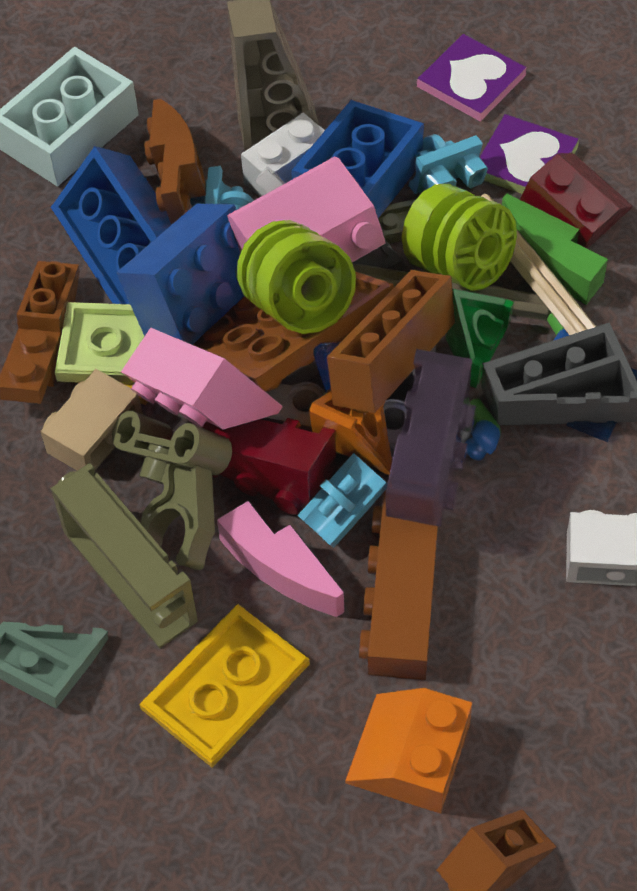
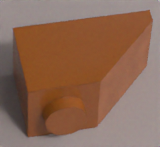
M521 809L471 827L436 871L448 883L450 891H505L556 849V846Z

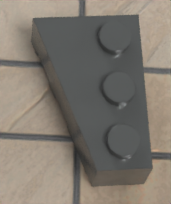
M610 323L483 363L481 388L493 417L499 425L637 422V380Z

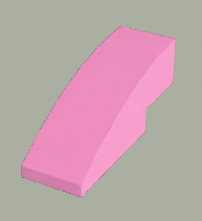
M249 501L217 519L220 541L242 565L261 581L281 594L309 608L335 617L344 613V592L291 525L274 534Z

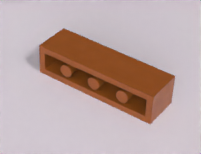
M410 270L327 356L333 405L350 408L360 413H375L455 324L451 276Z
M387 488L384 491L383 506L374 505L372 533H380L379 546L370 545L368 574H376L375 588L366 587L364 597V616H372L371 629L361 630L359 659H368V675L426 680L440 492Z

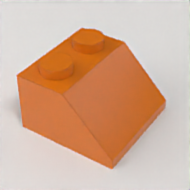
M427 688L376 694L345 783L441 814L470 726L472 702Z

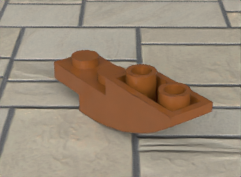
M162 99L153 100L152 117L147 118L150 140L145 141L144 147L149 165L155 164L161 181V186L156 187V200L159 210L167 212L172 225L189 210L191 198L206 196V181L188 125L171 105Z
M57 261L37 262L16 315L18 330L0 374V400L41 404L47 386L54 387L56 380L55 368L67 302H75L80 273L79 264L60 263Z

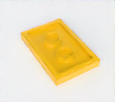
M237 604L139 704L140 709L213 768L310 665V660Z

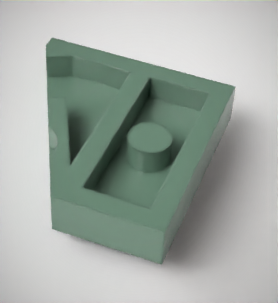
M3 621L0 624V679L57 708L107 642L108 631L102 628H93L92 634L65 633L63 625L44 624L34 627L26 623Z

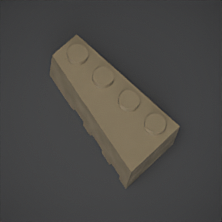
M271 0L228 1L227 8L237 113L244 151L301 113H305L318 124L313 101Z

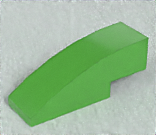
M506 194L502 198V205L510 209L516 221V229L570 295L587 305L604 283L608 259L577 244L578 228Z

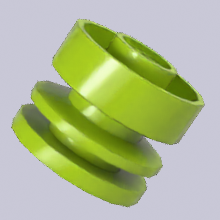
M435 184L423 191L411 205L405 218L402 232L403 251L411 264L430 273L451 276L452 283L471 291L485 289L496 282L506 270L514 254L517 240L516 221L510 209L500 203L489 201L484 197L475 196L451 184Z
M291 220L273 221L256 230L244 244L237 261V280L243 295L283 327L301 334L320 332L335 324L349 308L355 293L356 272L350 257L332 241L320 236L309 227Z

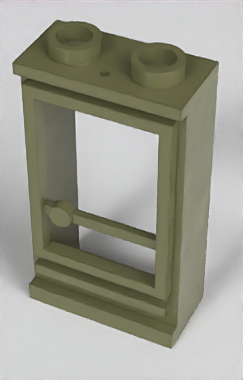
M88 463L78 471H71L64 475L58 484L51 488L64 534L159 649L196 624L198 619L190 579L183 571L178 574L176 564L172 560L169 562L165 551L99 474H95L92 464Z

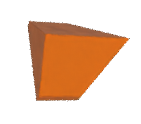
M331 391L312 402L309 411L312 432L319 434L323 427L334 429L336 432L337 452L348 457L354 453L366 465L395 477L383 409L385 402L375 413H360L350 408L333 405Z

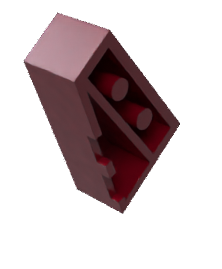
M265 418L227 429H221L206 421L202 428L227 437L232 445L231 460L227 468L218 475L234 481L236 487L247 495L256 496L260 493L273 499L275 505L287 514L295 515L301 512L322 489L320 484L325 479L329 481L337 472L336 432L334 429L323 427L318 434L299 429L301 427L300 421L287 418L283 425L264 420Z

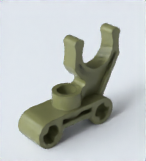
M126 411L121 414L113 427L112 439L115 447L145 458L139 476L164 484L162 494L154 498L143 511L141 525L162 548L163 536L168 526L175 518L182 515L186 531L184 542L176 556V561L181 566L201 570L205 566L206 554L215 534L212 475H218L227 468L232 456L231 442L223 435L191 423L183 424L172 434L170 426L166 423L134 411Z

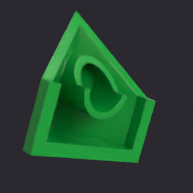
M452 289L455 324L448 330L445 339L468 386L477 388L482 378L483 363L491 361L510 325L514 302L505 298Z

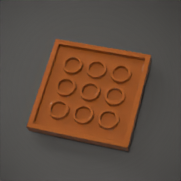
M356 272L355 293L347 311L335 324L320 332L307 334L286 329L244 296L193 345L225 358L265 392L278 387L282 379L298 368L311 364L317 355L325 349L343 341L394 286L393 283Z

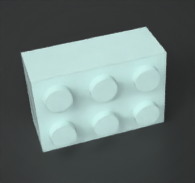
M73 47L0 109V150L58 187L81 166L94 146L102 148L138 116L133 81L80 49Z

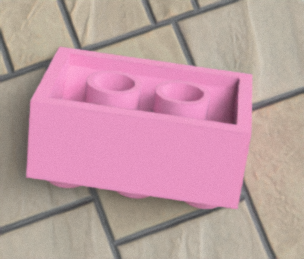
M337 157L325 161L227 215L240 252L256 230L273 221L291 220L309 227L320 236L338 245L350 257L352 262L386 244L374 205Z
M153 328L149 329L121 371V373L134 382L131 388L134 393L152 404L158 403L174 415L180 413L199 427H203L207 421L221 429H227L276 415L283 407L225 358Z

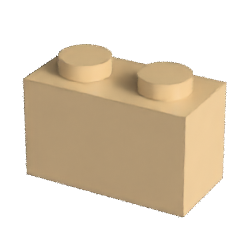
M95 369L85 381H81L75 386L71 397L58 412L52 413L45 421L41 435L47 453L77 471L88 463H91L94 470H96L115 448L112 439L113 427L121 414L126 411H134L143 415L139 395L134 393L130 387Z

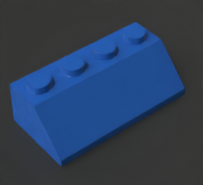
M94 146L53 203L51 209L113 304H130L116 272L168 229L171 223L167 212L159 210L155 191L131 156Z

